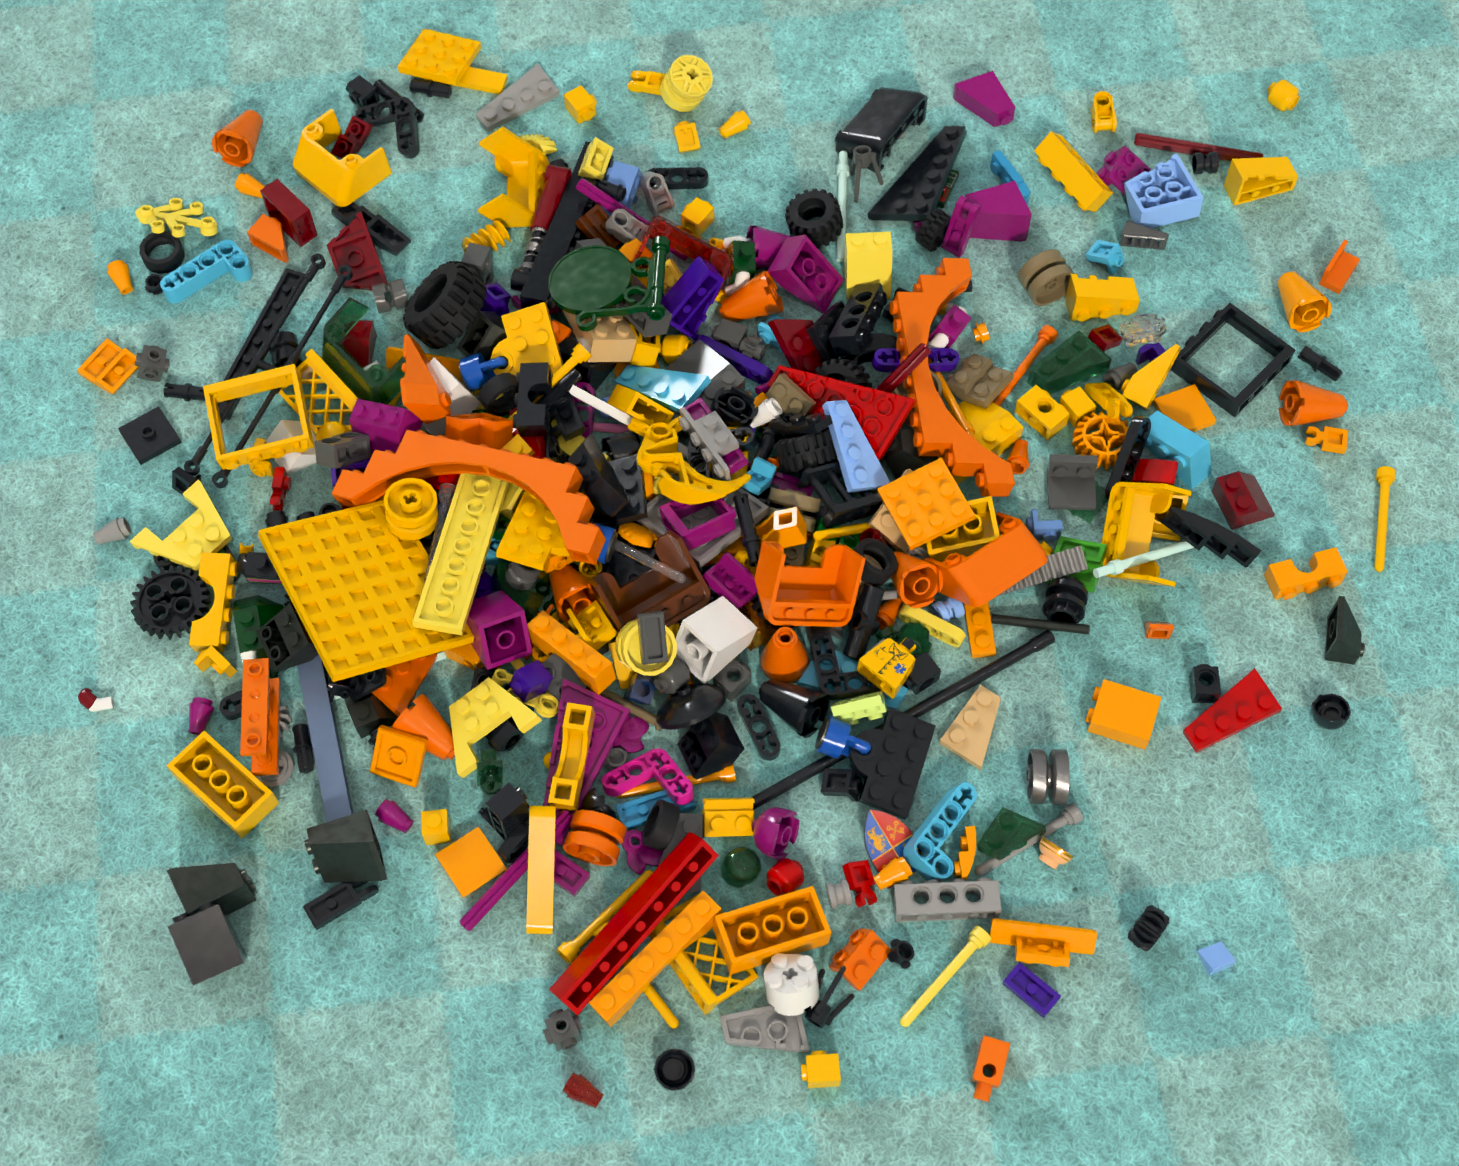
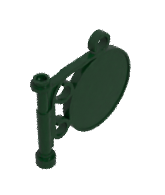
M664 236L655 237L652 240V251L654 252L652 261L648 257H639L632 263H629L624 254L612 247L592 245L576 249L562 257L553 267L548 280L551 297L560 309L577 315L576 324L581 331L585 332L591 331L597 326V317L647 312L650 319L659 321L666 314V309L662 306V292L664 291L666 255L670 251V240ZM644 264L649 266L648 273L646 269L640 270L637 268ZM633 273L637 277L648 276L647 290L639 286H632ZM633 294H640L644 297L637 304L635 299H630ZM624 298L626 304L629 306L613 308L618 303H620ZM592 318L589 323H581L584 319Z

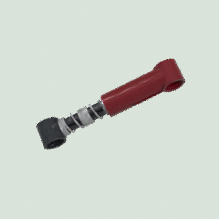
M550 164L546 168L544 186L530 226L532 238L528 240L525 249L526 255L523 256L524 262L521 263L518 269H514L511 276L510 287L513 291L522 292L572 175L571 168Z

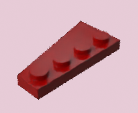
M1254 668L1187 726L1183 734L1197 753L1279 713L1282 707Z

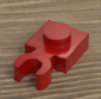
M275 467L272 482L273 493L270 498V505H273V511H283L286 492L291 489V477L287 475L285 467Z
M868 860L850 862L843 865L842 868L850 891H856L855 903L857 907L866 905L865 898L869 906L877 903L876 894L870 889L871 886L875 885Z

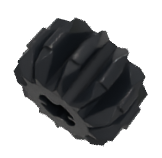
M1153 905L1147 906L1128 933V939L1133 942V945L1145 952L1154 946L1169 924V917L1164 914V911Z

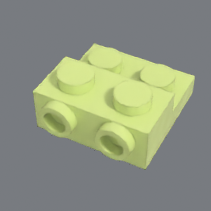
M882 690L836 701L831 706L833 717L836 716L837 719L851 725L859 723V718L868 717V720L882 718V713L887 712Z

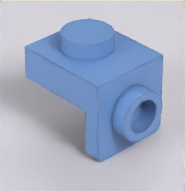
M1032 509L1030 518H1026V527L1036 540L1053 542L1060 538L1063 530L1062 520L1038 521L1037 509Z

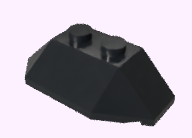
M590 434L573 451L567 462L574 464L583 477L578 492L588 496L594 507L592 515L614 517L629 500L594 435Z

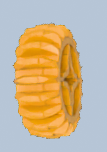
M1102 410L1099 412V415L1092 412L1089 417L1084 416L1082 421L1077 423L1072 435V446L1075 447V454L1097 456V469L1103 466L1105 471H1107L1110 465L1114 468L1129 428L1127 427L1128 420L1121 421L1120 415L1118 418L1112 419L1108 415H1104ZM1099 429V430L1096 431V432H1092L1091 434H1088L1089 432H1091V431H1093V430ZM1121 446L1119 449L1109 452L1110 449Z

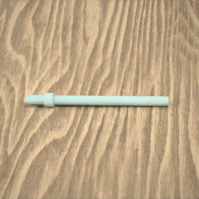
M846 151L839 152V164L836 169L838 177V203L843 218L842 233L840 236H837V262H844L847 177L849 176V165H847L848 153Z
M1182 541L1124 560L1116 559L1109 561L1105 566L1093 569V575L1095 578L1109 574L1117 575L1123 573L1125 569L1194 547L1188 542Z

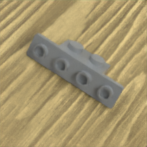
M684 407L679 408L681 418L678 421L683 431L690 433L692 443L695 447L699 446L701 448L703 458L707 463L711 462L718 478L722 477L724 481H731L729 468L721 457L739 448L737 439L716 411L694 421Z

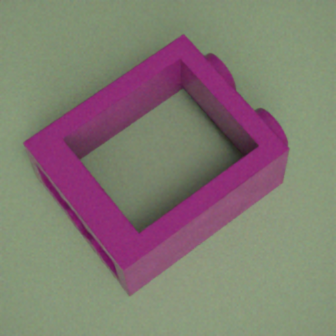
M724 497L692 505L672 500L659 506L662 524L667 531L672 530L682 538L688 551L736 529L734 521L736 512L732 505L726 504ZM709 505L718 515V517L691 530H688L680 520Z

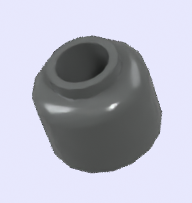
M675 658L668 669L653 676L655 687L660 692H665L669 695L676 694V690L690 681L689 666L682 659Z

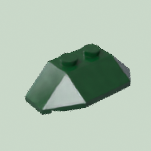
M260 595L234 601L233 616L242 662L247 659L268 658L256 631L285 608L283 605ZM270 664L269 679L277 678L279 671L275 672Z

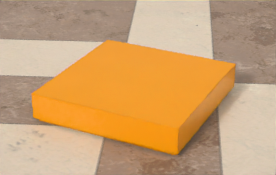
M1195 384L1153 400L1156 410L1192 432L1215 425L1217 421Z
M381 725L378 727L370 773L416 788L420 782L428 740Z

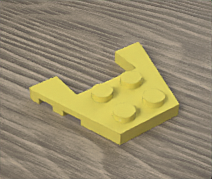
M199 480L183 493L184 498L197 508L190 517L163 541L145 527L130 541L131 545L136 549H144L152 555H160L170 559L171 562L198 571L201 553H218L228 544L232 537Z
M489 677L449 706L458 775L465 778L481 766L472 745L511 716L522 733H526L542 721L541 717Z

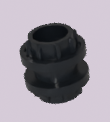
M1070 576L1059 577L1049 583L1042 606V611L1047 620L1069 623L1081 622L1085 616V606L1089 596L1087 589L1083 586L1084 584Z

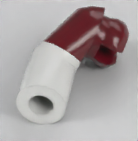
M89 688L82 689L78 694L80 704L91 712L114 708L112 696L98 698Z

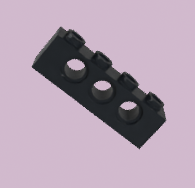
M881 283L855 286L829 336L835 356L861 354L871 332L874 330L877 320L880 318L884 306L887 304V295L883 292Z

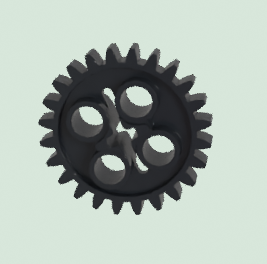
M170 565L169 571H165L163 567H160L159 574L151 571L152 578L149 579L144 576L145 584H137L139 592H132L133 597L136 599L130 601L134 608L131 610V613L135 617V622L143 632L147 631L151 637L156 633L159 639H162L164 634H166L168 639L171 640L174 633L181 638L182 631L184 630L190 634L189 627L192 626V621L204 617L202 612L210 611L206 605L211 603L207 584L199 577V573L194 574L191 568L185 572L182 565H180L177 571L173 565ZM189 606L187 610L181 611L183 608Z

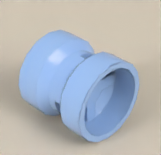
M947 597L943 602L938 601L932 604L933 614L949 623L951 619H958L965 615L962 602Z

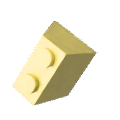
M891 232L845 233L843 266L847 301L856 285L881 283L887 299H891Z

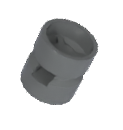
M402 278L390 281L389 285H386L384 282L372 285L379 314L391 311L392 307L402 309L408 305L409 302ZM385 292H391L392 301H386Z
M511 561L506 569L505 577L511 587L521 591L528 590L533 587L542 570Z

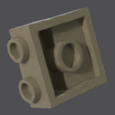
M973 353L970 358L963 359L961 367L956 373L949 374L947 385L955 398L987 408L1012 381L1013 375L1011 371L993 366L991 359Z

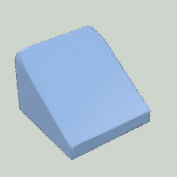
M1222 942L1197 951L1208 975L1232 967L1236 962Z

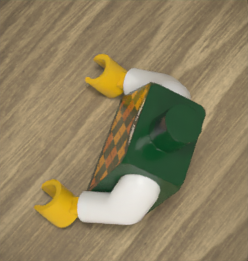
M743 236L728 237L724 240L712 237L709 240L715 243V246L709 249L711 251L721 253L726 248L727 286L725 290H719L715 298L716 302L721 303L727 296H730L755 275V243L748 241Z

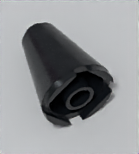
M774 679L764 682L759 689L760 701L798 735L804 738L812 736L818 730V728L814 727L818 720L824 721L829 709V697L825 696L827 694L820 690Z

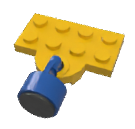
M545 302L501 316L507 338L500 341L493 349L491 360L485 362L481 353L460 359L458 364L460 375L468 390L472 392L481 389L488 380L502 373H511L516 376L517 372H520V363L548 362L553 374L563 365L548 307Z
M524 491L496 550V557L543 571L550 554L557 556H569L570 554L565 547L558 523L552 513L536 497ZM595 523L606 538L597 562L606 564L613 555L618 532L614 528Z

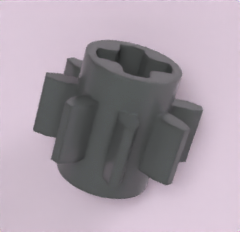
M753 335L742 340L739 352L760 362L765 355L767 347L762 344L763 338Z

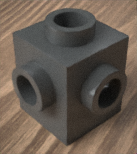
M144 345L142 353L137 352L135 366L139 367L137 378L160 382L163 372L167 373L170 359H166L167 350L154 345Z
M569 1009L553 1011L548 1015L549 1018L544 1020L547 1027L542 1030L548 1045L554 1043L557 1051L571 1049L578 1044L577 1042L581 1041L579 1031L583 1027L578 1016H572ZM566 1025V1028L564 1030L557 1029Z

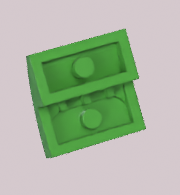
M1060 536L1053 554L1081 546L1088 570L1068 576L1078 579L1084 584L1083 586L1088 592L1094 593L1099 578H1095L1093 569L1103 566L1107 544Z

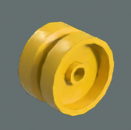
M405 478L394 482L386 490L383 498L387 527L392 534L400 539L411 541L422 539L434 531L439 520L436 491L429 483L422 479Z

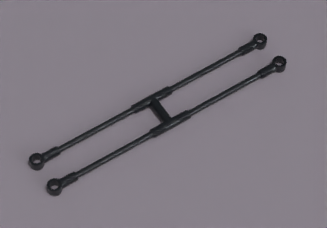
M317 253L311 257L312 264L303 277V282L243 376L255 374L258 369L267 371L279 368L263 360L306 286L313 280L318 270L325 267L326 261L323 255ZM342 265L339 267V276L331 287L332 291L295 352L289 356L284 366L296 365L298 356L336 293H339L346 281L352 279L353 272L350 266ZM282 387L270 390L269 395L235 451L243 449L275 394H278ZM238 398L231 399L220 416L221 424L225 421ZM211 432L203 445L198 448L193 458L184 464L185 471L192 476L200 472L199 465L208 452L207 448L213 440ZM195 465L193 470H189L191 466ZM221 469L220 472L212 476V481L217 488L221 489L227 486V477L231 470ZM219 478H223L222 482H217Z

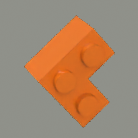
M484 412L446 416V437L456 441L462 439L474 445L485 444L492 449L500 450L513 438V420Z

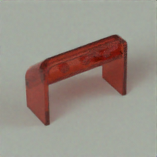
M653 216L649 220L630 263L641 256L649 237L654 239L657 236H664L670 240L671 248L694 260L700 256L712 264L725 281L731 266V258L724 248L662 216Z

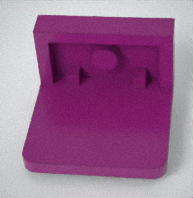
M1123 146L1116 151H1110L1105 156V163L1096 174L1107 186L1113 184L1126 196L1125 182L1144 171L1149 172L1151 169L1126 146Z

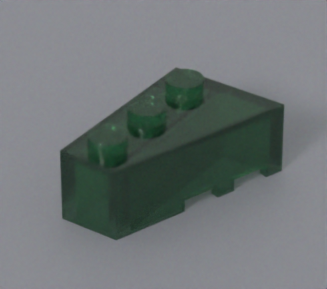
M1077 331L1030 368L1027 383L1032 387L1037 385L1049 394H1053L1069 388L1070 385L1078 382L1083 383L1088 381L1089 378L1106 374L1112 359L1081 331Z

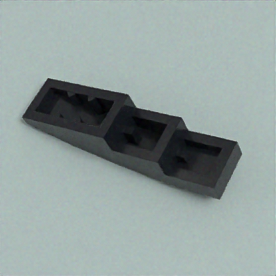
M352 202L348 206H335L331 210V214L346 226L356 218L355 215L358 212H362L374 245L395 256L411 243V239L381 215L377 214L375 216L363 205L359 207Z
M1172 507L1161 520L1162 524L1198 551L1205 546L1222 560L1228 554L1245 568L1261 552L1259 548L1220 524L1176 507Z

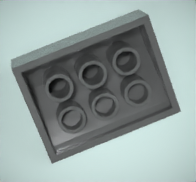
M700 339L664 369L708 375L711 382L698 398L701 397L709 409L716 391L720 388L725 387L724 390H731L732 387L742 390L746 389L745 378L727 360ZM670 410L674 413L671 421L680 416V413ZM682 429L677 433L678 442L683 443L690 437V433Z

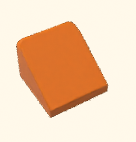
M1145 622V637L1150 639H1169L1174 630V625L1169 622Z

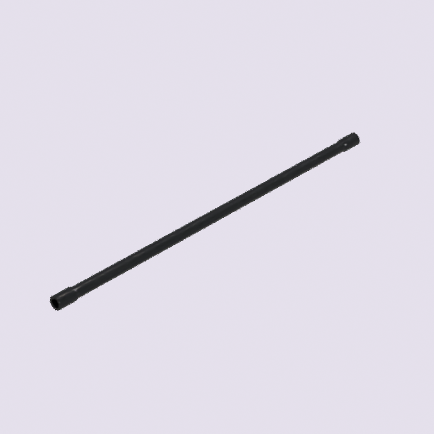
M1050 630L1042 632L1022 646L907 709L903 713L919 718L1032 653L1055 642L1054 635ZM883 723L874 729L881 730ZM841 754L838 759L825 755L752 796L755 799L753 810L846 759L847 756Z

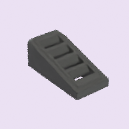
M1127 221L1119 244L1120 246L1165 250L1169 234Z

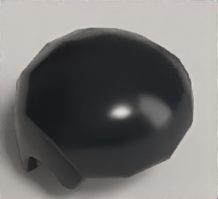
M1332 693L1319 695L1312 702L1311 711L1313 719L1322 728L1328 730L1338 729L1345 725L1350 718V706L1342 696Z
M595 787L591 788L581 802V810L603 813L616 819V812L605 804L604 795L596 796L595 792L597 789Z
M682 1049L664 1051L656 1059L654 1066L656 1080L664 1088L674 1091L682 1090L693 1081L696 1071L694 1060Z

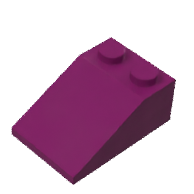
M806 235L787 237L768 269V273L781 287L820 313L826 312L844 280Z

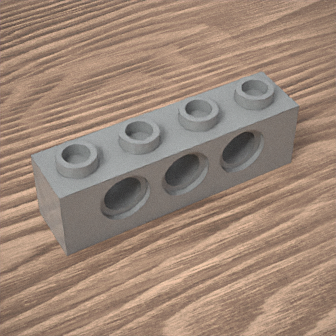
M979 878L976 881L966 882L965 879H953L950 882L940 883L939 880H927L919 884H914L913 881H902L894 884L895 922L999 918L1001 913L999 881H991V878ZM974 894L978 897L979 901L970 902L966 895ZM949 895L953 902L944 903L940 896ZM916 896H923L926 898L927 903L918 904L914 898Z

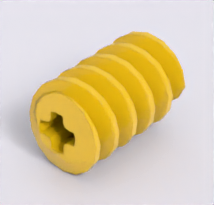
M494 220L492 225H485V230L480 228L477 234L471 233L470 238L464 237L462 249L465 253L469 243L491 247L497 252L498 243L504 248V240L506 239L508 242H511V239L504 225L500 221Z

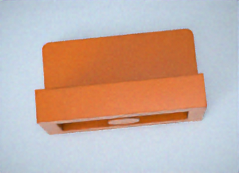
M1345 239L1326 267L1319 285L1340 294L1360 261L1359 258L1344 251L1348 244V241Z

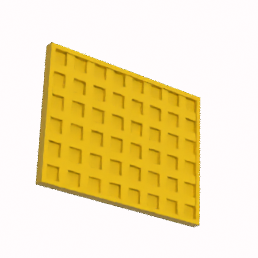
M384 500L259 530L258 537L333 682L473 643L474 635L467 623L463 635L413 627V619L432 561L420 540L400 539L391 533L386 524Z

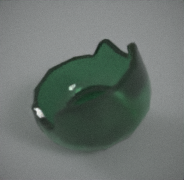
M909 622L903 624L897 632L895 638L897 644H900L905 638H909L915 643L916 649L911 653L915 659L925 652L929 653L932 647V643L929 640L930 632L920 623Z
M738 847L729 851L720 866L721 877L728 885L735 888H742L745 885L754 883L762 870L761 860L756 852L745 847Z

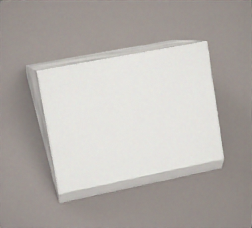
M281 420L266 442L271 443L303 435L301 422ZM311 429L312 437H313V442H314V441H316V436L314 435V433H313V431H312V429ZM315 443L313 448H309L305 452H293L274 459L279 467H285L287 475L290 476L316 463Z

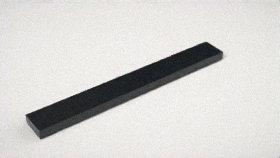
M285 269L224 381L242 377L245 374L262 344H265L303 282L304 273ZM239 397L226 417L227 420H230L242 397ZM230 400L218 403L220 416Z

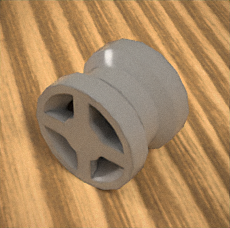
M846 879L841 880L838 884L826 883V892L831 909L837 908L840 904L852 905L851 893Z

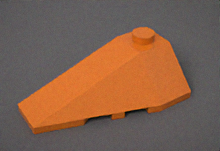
M409 334L404 335L403 356L406 363L402 364L401 370L405 372V377L400 379L403 405L425 424L450 416V405L452 404L450 395L443 387L420 344Z

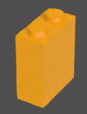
M1103 679L1101 687L1096 686L1092 696V701H1096L1094 709L1089 708L1085 722L1089 723L1087 731L1146 749L1162 697Z

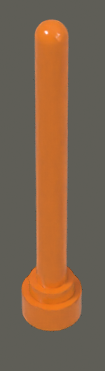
M1044 325L1038 332V341L1012 374V381L992 401L993 403L1000 406L1042 349L1049 344H1053L1058 337V333L1053 327Z

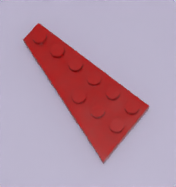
M778 365L767 384L771 387L779 374L785 373L817 403L810 414L819 413L820 415H825L822 406L825 402L847 400L878 460L883 458L917 399L783 365Z

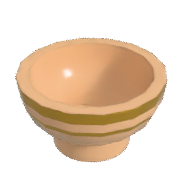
M1042 836L1039 843L1041 854L1038 859L1050 867L1056 869L1059 864H1066L1074 857Z

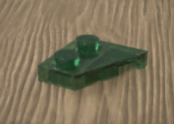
M1002 807L978 842L977 849L997 860H1002L1009 856L1012 851L1027 845V840L1037 834L1040 836L1044 835L1046 827L1041 823Z

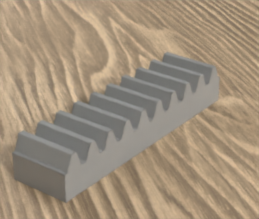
M1077 546L1047 555L1048 561L1045 565L998 596L1088 570L1082 547Z

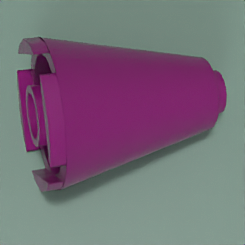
M750 225L746 238L755 243L756 270L770 267L786 238L792 236L756 225Z

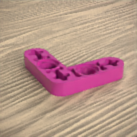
M660 748L652 749L606 773L602 778L603 790L605 794L611 797L619 796L654 777L675 804L686 805L694 798L691 782L668 753ZM656 760L662 762V767H660L659 763ZM634 769L642 770V772L636 776H632L629 774ZM668 773H673L676 775L671 780H666L663 778ZM677 786H679V788L681 789V791H682L684 794H682L681 792H678Z

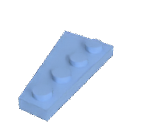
M847 400L825 402L822 406L825 415H830L833 422L828 427L847 492L877 490L890 483Z

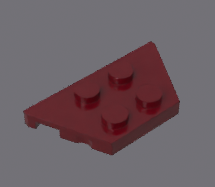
M358 212L355 215L356 218L348 226L345 225L339 235L326 245L337 276H339V267L348 265L353 272V277L345 282L343 288L372 290V285L384 282L386 285H389L362 212Z
M774 319L769 321L768 324L791 368L817 374L815 369L817 366H823V360L806 331L813 324V321L797 319Z

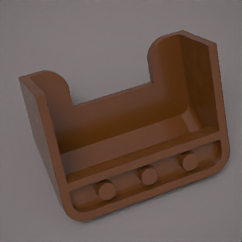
M672 530L663 534L655 541L654 550L661 563L622 587L618 586L615 578L608 572H599L587 579L604 612L618 632L628 622L637 619V614L655 611L664 612L665 625L670 627L709 602L710 590L682 538Z

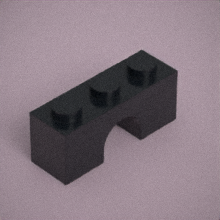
M548 362L520 363V372L516 374V383L519 391L515 393L517 414L513 415L514 428L518 429L521 437L549 435L550 414L546 404L533 403L540 395L552 394L553 373Z

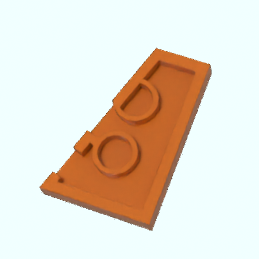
M438 654L386 667V684L372 693L399 717L406 707L409 706L410 702L413 701L421 683L424 682L437 660Z

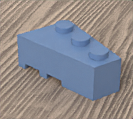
M614 161L613 166L609 167L607 171V182L615 185L622 184L627 190L624 200H619L618 202L629 209L632 203L637 202L638 196L635 195L638 188L641 187L640 178L642 173L640 169ZM602 207L610 217L612 213L604 207Z

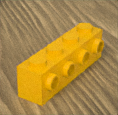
M1051 131L1034 150L1039 156L1038 161L1052 171L1050 174L1055 180L1061 181L1065 187L1063 189L1065 192L1078 200L1076 203L1082 210L1096 212L1113 194L1111 189L1061 134Z

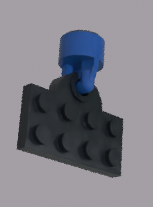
M889 708L881 730L874 728L864 730L854 737L849 735L850 723L829 716L824 720L819 730L815 748L817 752L838 759L841 754L849 757L850 767L858 775L865 778L858 802L906 819L936 725Z

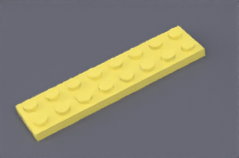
M460 474L413 619V627L463 635L509 482L491 476Z

